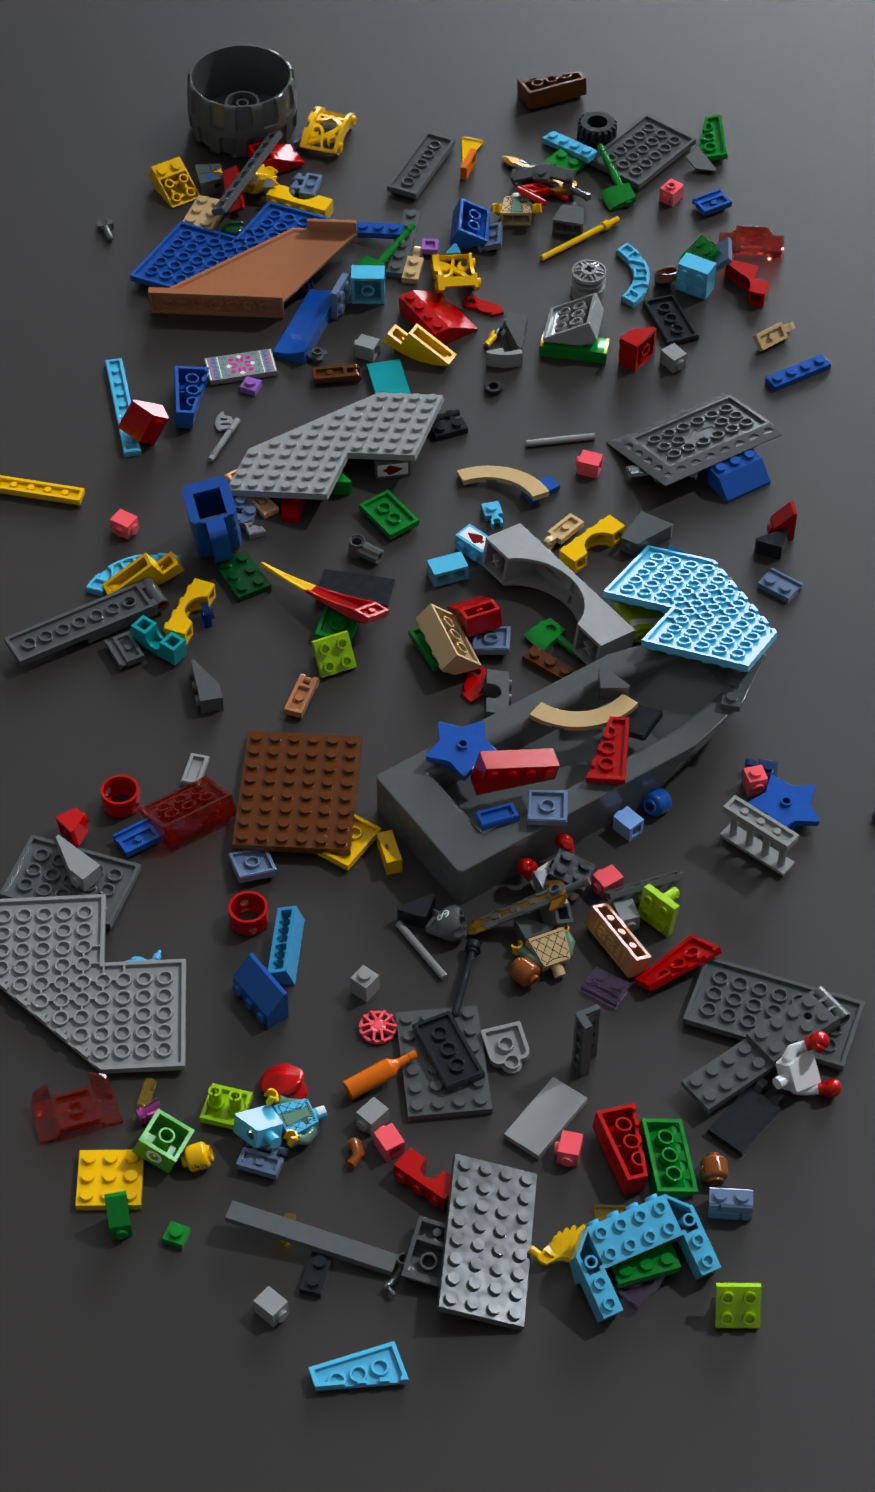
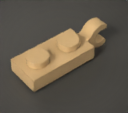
M414 246L413 256H407L402 274V283L418 284L424 264V257H421L420 246Z
M779 322L754 335L753 338L759 352L788 338L787 332L795 329L794 323L791 322L783 325L782 322Z
M571 513L547 531V537L543 540L546 543L544 546L551 551L556 543L562 545L584 527V521Z

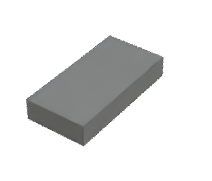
M191 753L180 781L181 786L200 788L210 756Z

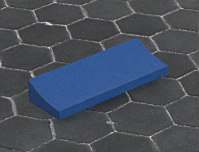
M310 289L273 350V357L301 364L306 363L308 353L316 346L331 320L330 293L332 290Z

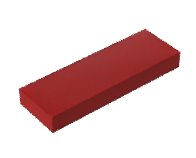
M237 166L222 171L225 192L239 174ZM243 191L228 209L231 215L245 209Z

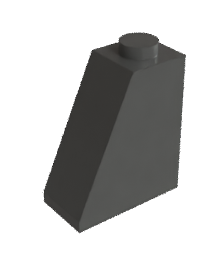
M641 511L621 536L620 550L633 556H638L647 545L657 546L672 537L673 524Z

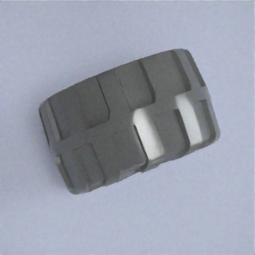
M229 45L204 54L190 68L187 77V109L190 127H193L194 137L198 143L203 142L209 146L211 152L216 154L224 152L231 154L234 158H246L248 156L247 146L263 141L269 133L281 131L283 136L278 141L280 144H285L291 138L297 124V91L292 66L279 53L256 45Z

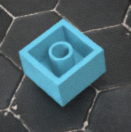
M686 252L677 266L676 290L706 300L714 289L716 263Z
M351 265V304H385V266Z

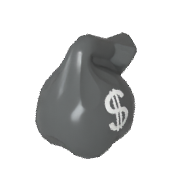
M450 905L441 911L433 908L432 918L425 926L426 932L447 941L464 939L467 936V923L461 907Z

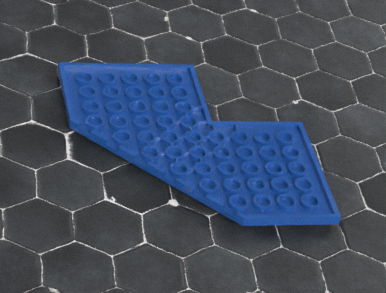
M268 201L237 236L180 221L130 274V281L151 287L169 288L291 228H307L308 218H333Z

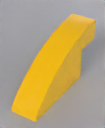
M417 323L409 333L395 324L382 340L401 354L427 364L449 366L457 355Z
M172 551L158 561H155L145 552L102 585L107 595L140 582L146 577L152 578L158 586L177 576L185 569L179 558Z

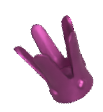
M157 1098L146 1106L135 1109L137 1117L132 1118V1120L138 1119L141 1125L149 1123L157 1109H160V1102H155Z

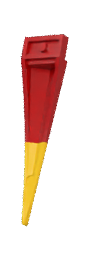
M264 562L260 564L262 568L358 623L369 624L385 618L389 614V609L375 601L334 592L298 579Z

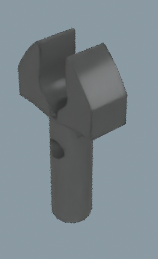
M106 218V225H104L99 219L96 223L98 232L104 231L107 241H113L110 229L114 228L113 221Z

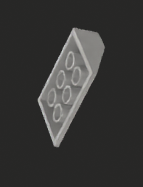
M597 293L551 307L542 338L543 341L579 346L595 343L604 312Z

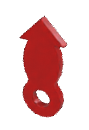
M474 295L463 298L462 304L466 309L477 310L482 314L490 315V317L504 314L500 304L496 305L491 301L480 300L479 297ZM469 301H474L475 303H474V304H469L468 302H469Z
M483 666L466 672L467 680L464 684V692H461V695L470 704L483 697V694H481L483 690L482 680L486 674V669ZM473 671H479L480 674H479V675H473L472 672H473Z

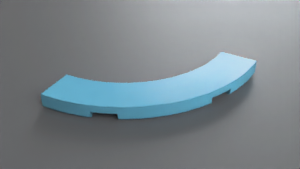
M625 243L616 250V255L629 266L633 282L629 289L621 296V301L634 308L647 293L650 273L648 265L640 256V253L633 246Z
M158 553V555L149 556L158 561L168 553ZM143 554L127 557L107 566L106 570L98 573L89 582L86 592L103 597L106 591L102 584ZM176 555L181 561V555Z

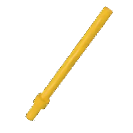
M616 216L601 222L597 227L540 255V259L545 261L601 231L611 229V226L620 222V218Z

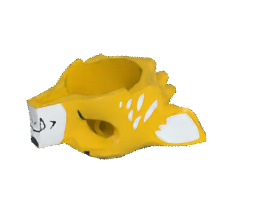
M262 164L242 190L243 193L256 195L262 193L267 188L278 185V182H276L278 176L275 175L278 171L271 166L265 167Z

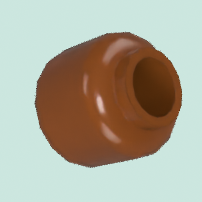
M519 957L511 964L510 975L521 987L534 986L540 980V968L529 957Z
M718 1152L707 1153L700 1160L701 1179L710 1186L723 1184L729 1176L727 1159L719 1155Z

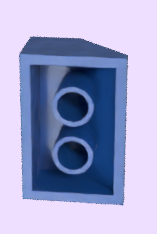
M461 198L453 211L450 243H456L458 247L463 249L487 244L490 209Z
M753 449L708 467L707 483L727 504L769 485L771 482L762 458Z
M250 953L233 975L232 989L238 997L241 996L248 1010L252 1009L259 1023H264L270 1029L289 1017L288 995L257 957Z

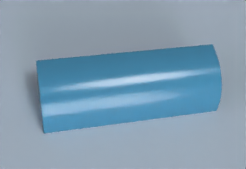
M297 906L277 908L268 971L280 984L295 985L305 922Z

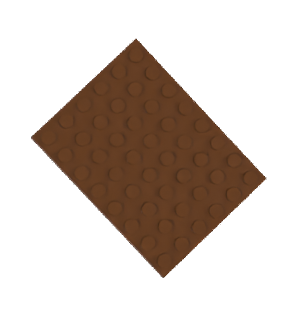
M248 731L232 850L322 854L323 852L334 855H351L362 736Z

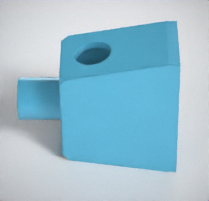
M264 1105L235 1114L233 1132L254 1148L270 1145L271 1148H277L282 1142L283 1123L271 1105Z

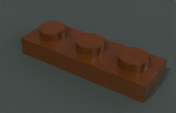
M534 645L522 656L523 662L557 681L577 671V669Z

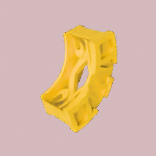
M316 106L314 108L315 112H311L307 119L309 125L304 128L300 147L339 156L340 152L343 151V140L346 133L356 124L355 113L345 115L325 111V107ZM334 122L337 125L336 128L324 133V128L320 124ZM327 140L328 147H330V142H335L333 150L323 148V142ZM320 143V147L311 146L312 144Z
M472 253L432 255V273L437 293H444L445 288L471 286L473 291H478V288H481V278H478L477 272L474 271L476 264L475 258H472ZM460 261V262L457 264V267H455V266H454L455 262ZM461 261H466L467 265L461 266Z

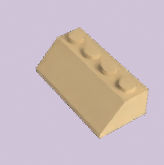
M430 603L416 617L419 624L418 627L425 635V641L430 645L432 655L437 659L438 666L443 672L457 675L482 666L455 614Z

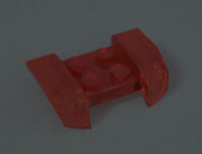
M737 225L736 229H733V233H719V242L727 237L732 240V258L734 259L736 253L768 255V261L784 256V235H772L769 227Z
M88 1072L91 1085L50 1096L46 1083L32 1094V1112L40 1145L60 1140V1134L102 1123V1127L105 1128L124 1123L114 1090L105 1074Z

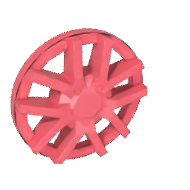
M370 1010L369 1013L363 1015L359 1022V1033L369 1043H387L397 1033L396 1019L393 1017V1014L387 1013L386 1010ZM373 1034V1038L370 1039L367 1035ZM383 1034L390 1036L384 1039ZM381 1035V1040H375L376 1036Z

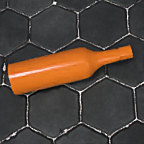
M413 1050L397 1059H383L343 1081L344 1089L350 1099L354 1100L394 1078L400 1067L416 1059L418 1055Z

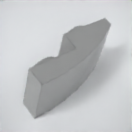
M503 348L486 351L487 366L512 368L520 367L523 364L521 349L504 352Z

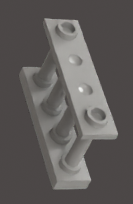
M736 795L723 806L722 811L731 816V823L720 833L719 836L782 876L795 865V862L786 857L787 851L799 840V834ZM739 822L747 827V832L738 827ZM755 832L763 837V842L754 837ZM771 842L780 847L779 852L770 847Z

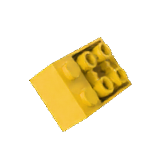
M180 156L151 167L148 176L157 192L172 209L195 201L197 196L200 195Z

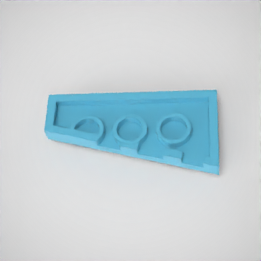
M395 1341L308 1367L315 1391L409 1384V1378Z

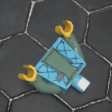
M269 1088L264 1094L265 1097H268L266 1099L267 1105L275 1104L274 1111L283 1123V1139L286 1140L289 1148H293L296 1145H309L319 1133L318 1120L328 1117L324 1105L313 1109L308 1099L287 1098L278 1095V1092L273 1088Z

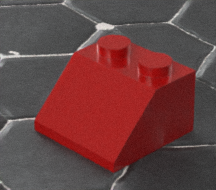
M657 328L630 329L619 339V364L634 372L645 364L655 354Z
M132 400L118 428L138 442L154 445L169 417L163 405Z

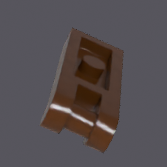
M358 364L312 368L314 384L343 381L358 383L362 379Z

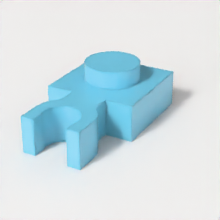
M494 501L481 504L485 521L491 520V528L494 529L495 523L503 527V512L499 502Z

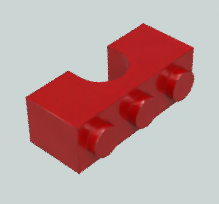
M409 1148L394 1163V1176L396 1180L401 1184L405 1183L415 1194L422 1195L428 1199L434 1207H439L445 1211L448 1206L451 1175L443 1170L435 1178L425 1177L423 1174L427 1170V1159L412 1148Z

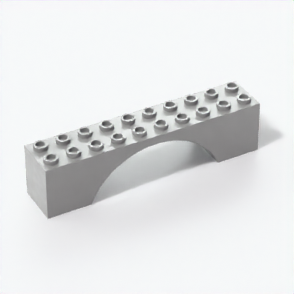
M521 523L486 537L482 566L503 586L516 585L541 590L554 596L571 610L577 620L572 651L586 665L608 654L632 648L635 629Z

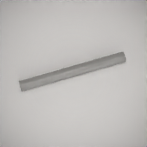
M595 433L526 440V447L595 440Z
M398 921L395 925L439 978L442 981L447 979L448 974L402 921Z

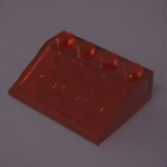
M207 776L138 808L144 819L147 818L148 822L160 834L161 841L169 848L179 845L188 838H194L198 833L212 829L221 822L230 820L237 812L232 794Z

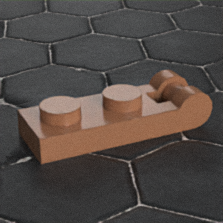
M300 674L285 705L284 714L302 718L315 689L319 686L320 679Z

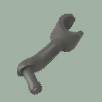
M404 1253L398 1254V1267L391 1279L384 1285V1290L388 1291L391 1297L396 1296L395 1291L391 1287L396 1284L403 1271L405 1262L401 1261L405 1259Z

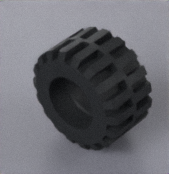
M593 111L587 112V114H583L579 118L577 128L578 142L598 150L597 146L599 144L605 146L616 138L617 120L609 113Z

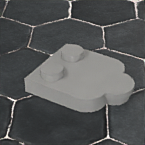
M517 1021L480 1030L489 1063L496 1068H502L507 1074L518 1073L522 1068V1062L528 1059L530 1051L521 1022Z

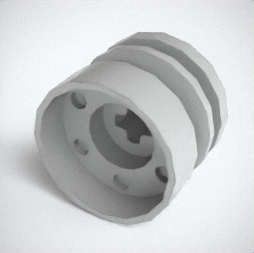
M588 259L574 264L571 278V295L573 299L597 293L600 300L603 299L606 282L605 266L599 261Z

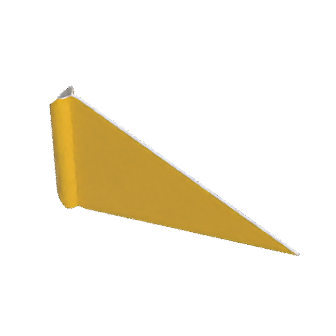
M462 137V163L471 148L477 150L483 144V140Z

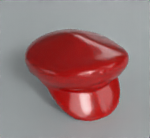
M279 1064L269 1068L263 1073L259 1081L260 1089L264 1094L269 1088H273L278 1092V1095L287 1098L306 1099L308 1093L304 1083V1072L291 1064Z

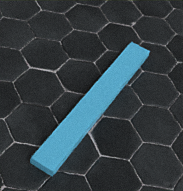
M122 358L105 360L118 425L131 403ZM119 429L124 457L141 455L140 443Z

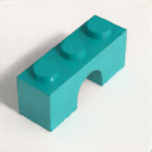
M142 615L131 625L132 637L137 644L174 666L187 655L186 640L172 631L164 637L159 632L157 623Z

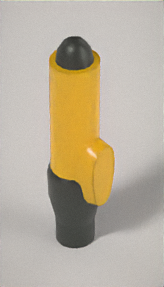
M502 326L495 330L493 329L489 333V338L483 344L484 348H489L503 331Z

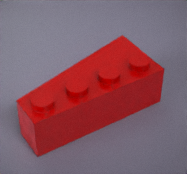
M553 748L480 751L470 779L476 795L553 780L557 775L560 764Z
M631 1103L596 1111L592 1127L623 1195L643 1191L648 1173L644 1152L642 1151V1138L639 1134L636 1104Z

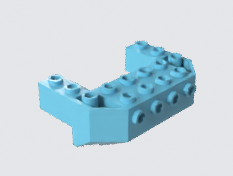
M653 1194L646 1197L645 1202L640 1205L634 1202L625 1207L626 1211L619 1213L616 1210L605 1215L607 1218L599 1222L597 1218L586 1223L587 1227L579 1234L569 1263L576 1285L581 1284L598 1323L623 1311V1307L606 1272L608 1267L668 1241H671V1243L678 1241L695 1280L714 1273L721 1268L720 1262L692 1205L666 1194L661 1196Z

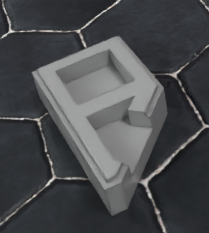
M699 147L686 156V159L695 170L716 172V168Z

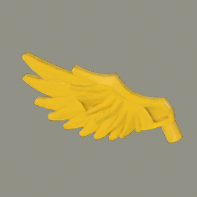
M573 1225L570 1230L566 1227L563 1232L558 1231L557 1235H554L551 1242L542 1252L532 1245L528 1253L543 1266L559 1261L569 1263L579 1234L585 1229L586 1225H581L577 1230L576 1225Z

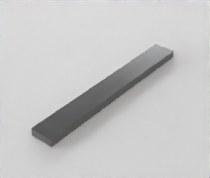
M281 131L272 132L266 136L211 212L214 216L228 211L283 136Z
M233 1200L225 1216L224 1222L392 1276L397 1262L398 1254Z

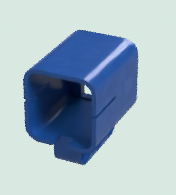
M220 476L186 485L182 490V495L197 553L201 557L214 556L215 563L233 559L232 550L240 548L243 542L235 503L227 479ZM222 513H227V514H223V515H220V516H216V517H212V518H208V519H204V520H201V521H200V519H203V518H207V517L214 516V515H218V514H222Z

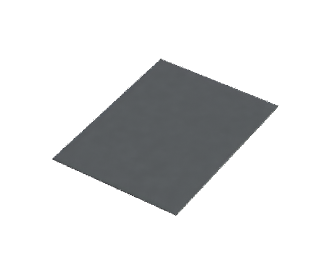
M720 393L606 443L662 485L668 486L777 438L781 434L770 421L732 395Z

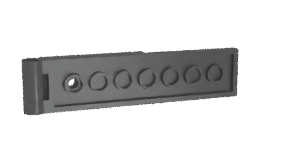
M146 577L140 582L4 638V641L19 665L24 666L83 640L91 643L125 629L136 622L142 615L148 618L158 615V611L161 612L168 608L169 601L152 578Z
M820 986L749 1031L744 1040L683 1079L681 1086L709 1114L775 1070L776 1062L782 1057L788 1045L802 1041L805 1037L810 1036L816 1031H823L829 1034L839 1026L844 1025L849 1020L851 1014L823 986Z

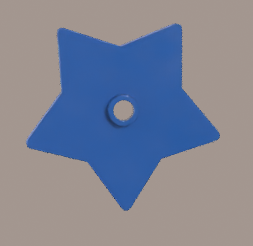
M485 721L464 727L438 722L439 741L426 754V761L441 764L448 770L455 772L463 781H466L473 771L479 752L497 750L485 740Z
M771 775L766 792L747 802L791 830L801 826H819L820 820L811 805L816 790L815 785H790L780 778Z

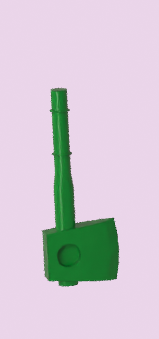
M599 144L597 146L599 154L615 186L601 191L606 206L609 210L631 206L636 202V196L630 184H623L603 144Z
M410 223L378 260L364 256L355 265L385 266L386 261L416 228L415 224Z
M552 618L545 621L541 620L524 634L533 645L543 651H547L558 643L580 659L572 651L573 643L564 637L566 629Z

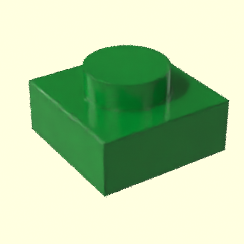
M170 1221L162 1237V1243L183 1250L191 1234V1227Z

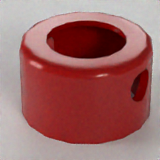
M115 775L104 781L100 791L104 811L109 816L126 818L138 811L141 804L140 788L138 782L133 777ZM120 795L130 797L129 800L124 802L112 801L113 798Z
M243 891L230 899L228 904L229 924L233 931L243 936H255L266 929L269 923L268 902L263 895L254 891ZM243 900L249 901L247 903L240 904ZM245 912H254L259 915L258 918L253 920L238 918Z

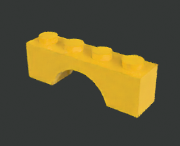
M280 184L271 187L266 194L267 203L271 201L330 217L333 213V199L320 195L311 199H298L290 194L289 187Z
M611 515L606 516L593 527L588 528L579 537H575L568 545L563 546L559 550V560L571 571L577 573L587 565V550L596 545L613 547L621 541V536L625 533V525Z
M195 578L188 585L184 597L180 598L177 608L172 611L170 620L164 624L163 632L165 637L172 631L184 638L187 646L193 636V623L188 616L196 610L209 609L216 597L214 583Z

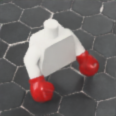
M564 833L557 835L555 839L556 846L574 854L573 838ZM521 858L517 862L516 868L534 888L531 871L550 870L549 865L552 860L538 868V864L532 859ZM573 891L568 893L570 900H575L579 896V894Z
M816 1031L810 1036L805 1037L804 1040L787 1046L782 1057L776 1062L778 1076L773 1078L772 1082L777 1089L783 1088L784 1090L791 1091L792 1094L805 1096L819 1094V1096L836 1097L842 1090L841 1082L835 1078L828 1079L827 1082H821L813 1050L817 1053H822L828 1048L830 1039L827 1033Z

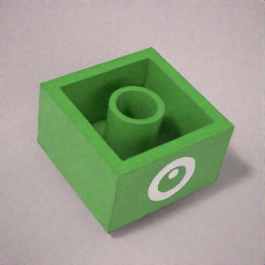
M158 1108L132 1152L169 1174L195 1130Z

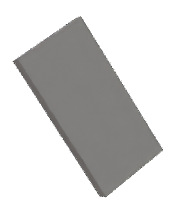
M553 1077L504 1133V1138L539 1160L562 1133V1130L568 1126L584 1107L588 1098Z

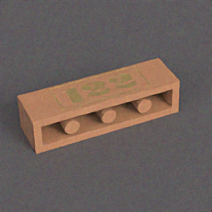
M608 903L591 906L584 922L585 926L628 978L642 974L647 969L652 956Z

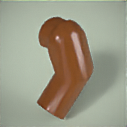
M350 1138L347 1141V1147L351 1150L352 1155L347 1160L346 1165L351 1169H355L365 1153L362 1142L358 1138Z

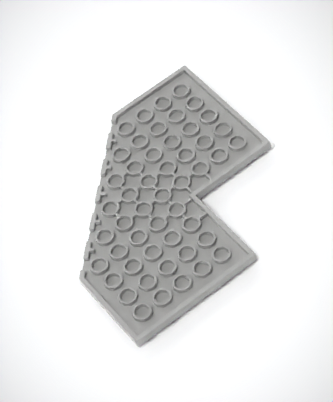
M376 393L251 447L247 450L229 483L232 496L328 500L349 458L416 461L441 409L444 397L443 395Z
M106 894L0 899V988L101 1074L186 1070V959L105 962Z

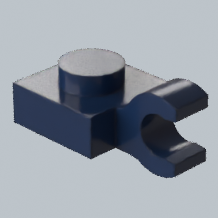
M750 758L745 760L744 768L762 765L768 780L771 775L777 777L778 761L759 759L757 763Z

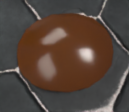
M677 266L665 267L654 272V280L659 284L667 285L676 281Z

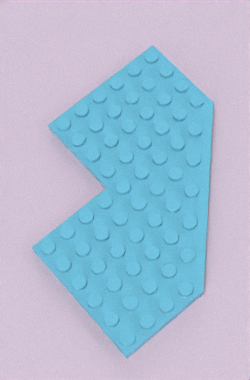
M647 545L603 591V598L610 599L611 601H620L628 605H637L645 609H654L665 613L641 641V647L652 651H662L669 655H678L686 659L716 664L723 668L736 669L739 672H749L777 638V631L769 627V622L766 618L758 614L759 610L753 604H749L746 595L738 591V586L733 580L728 579L726 572L722 568L719 569L717 567L718 563L712 559Z

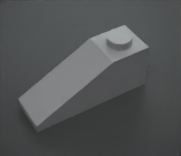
M59 834L56 836L57 849L69 875L70 882L76 888L79 887L84 892L102 878L101 866Z

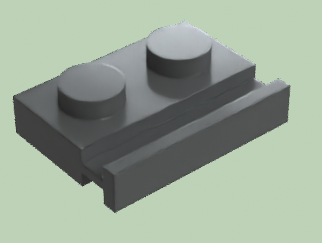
M129 631L112 637V640H104L106 648L120 670L126 665L129 667L145 661L143 652Z

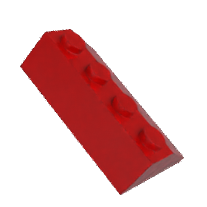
M412 290L399 296V312L413 327L417 323L444 345L478 331V328L443 293Z

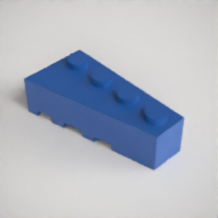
M175 366L173 379L175 428H193L208 383L209 367Z

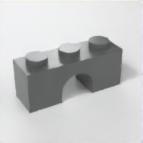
M487 669L484 678L483 695L493 698L486 697L483 719L511 705L512 694H509V691L512 688V680H509V672Z

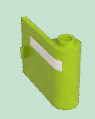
M620 601L615 602L612 606V609L635 629L633 643L641 642L665 615V613L658 610H649L637 605L632 606Z

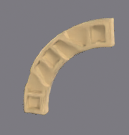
M475 466L457 470V476L463 485L486 482V480H497L498 483L513 484L520 487V490L525 492L532 501L549 496V490L539 480L517 469L503 466Z
M623 693L613 702L588 711L560 710L541 702L530 713L529 718L548 727L564 728L567 731H588L606 727L610 716L627 717L638 707V702Z

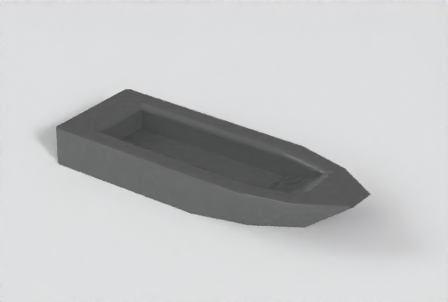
M641 645L608 654L481 720L485 721V740L497 751L553 748L560 764L555 779L476 795L470 776L466 781H463L455 772L448 770L443 765L426 761V754L435 746L433 745L377 775V812L457 904H464L519 874L516 866L521 858H530L539 863L556 854L559 850L555 844L557 835L562 833L568 834L573 838V842L576 843L612 823L614 814L626 806L633 811L643 805L645 795L657 788H662L688 764L735 713V711L721 709L728 667L723 668L716 664L686 659L678 655H669L662 651H652L641 647ZM765 654L747 672L741 705L744 703L767 657ZM601 665L630 685L629 697L640 705L662 710L663 717L645 741L628 737L625 785L586 782L587 773L590 771L593 758H595L598 745L601 743L606 727L588 731H567L564 728L545 726L529 718L530 713L541 702L566 711H588L613 702L614 700H599L598 671ZM528 789L568 791L567 826L527 825ZM513 803L519 815V821L481 831L475 818V812Z

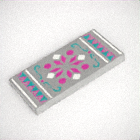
M271 349L204 358L205 366L209 367L208 378L210 385L243 381L246 376L257 379L278 375Z

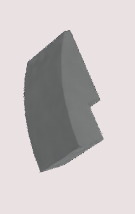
M419 1216L401 1277L439 1288L445 1223Z

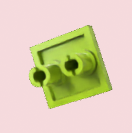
M345 630L311 641L320 677L324 678L357 667L348 631Z
M647 884L643 889L638 913L641 919L666 937H669L674 930L679 905L674 900L679 898L680 891L676 887H671L662 893L651 884Z
M212 1083V1086L208 1089V1096L199 1117L200 1122L233 1130L235 1114L249 1110L253 1099V1092Z
M716 1283L715 1328H760L761 1283Z

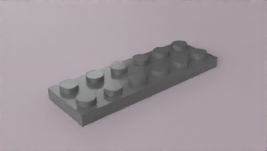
M427 131L387 185V191L417 199L455 146L456 139Z

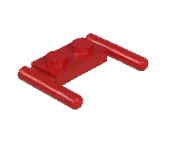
M533 183L516 188L517 193L536 203H541L542 206H545L547 201L541 197L549 194L565 202L569 200V196L552 192V187L544 183Z

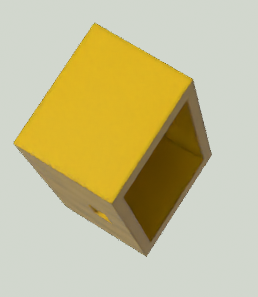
M393 831L378 832L377 847L386 874L402 872V858Z

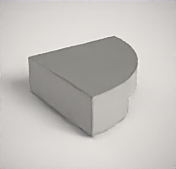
M244 523V529L249 540L266 536V530L262 526Z

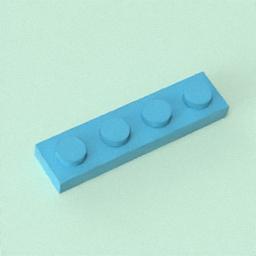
M555 131L542 138L544 144L557 150L562 149L586 163L599 156L598 150Z

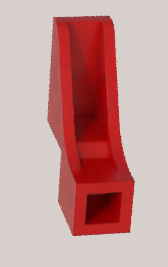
M732 260L731 263L726 265L725 276L748 292L747 304L764 307L769 295L770 282L758 279L759 266Z

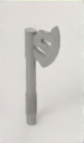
M224 411L218 414L215 420V427L219 432H226L208 457L209 462H213L231 434L241 422L239 418L235 417L232 419L231 416L225 415Z

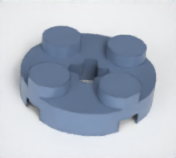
M245 496L234 498L236 511L242 512V514L237 513L239 526L244 528V523H253L255 521L256 506L253 502L247 500Z

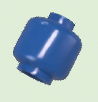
M657 788L645 795L643 807L648 814L658 817L670 810L672 799L666 790Z

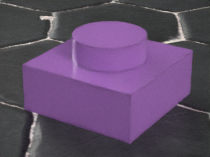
M422 239L421 254L437 255L439 239Z
M246 376L239 387L240 392L256 396L262 387V380Z

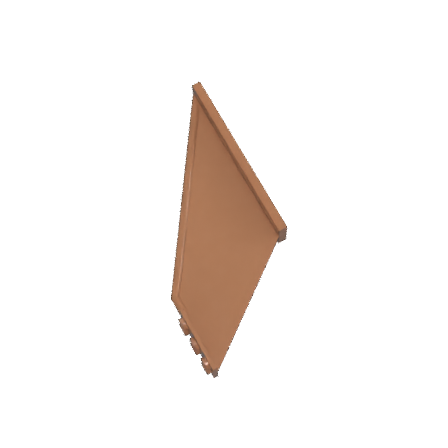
M308 218L307 228H291L169 288L148 287L151 313L284 318V303L346 244H357L356 220Z

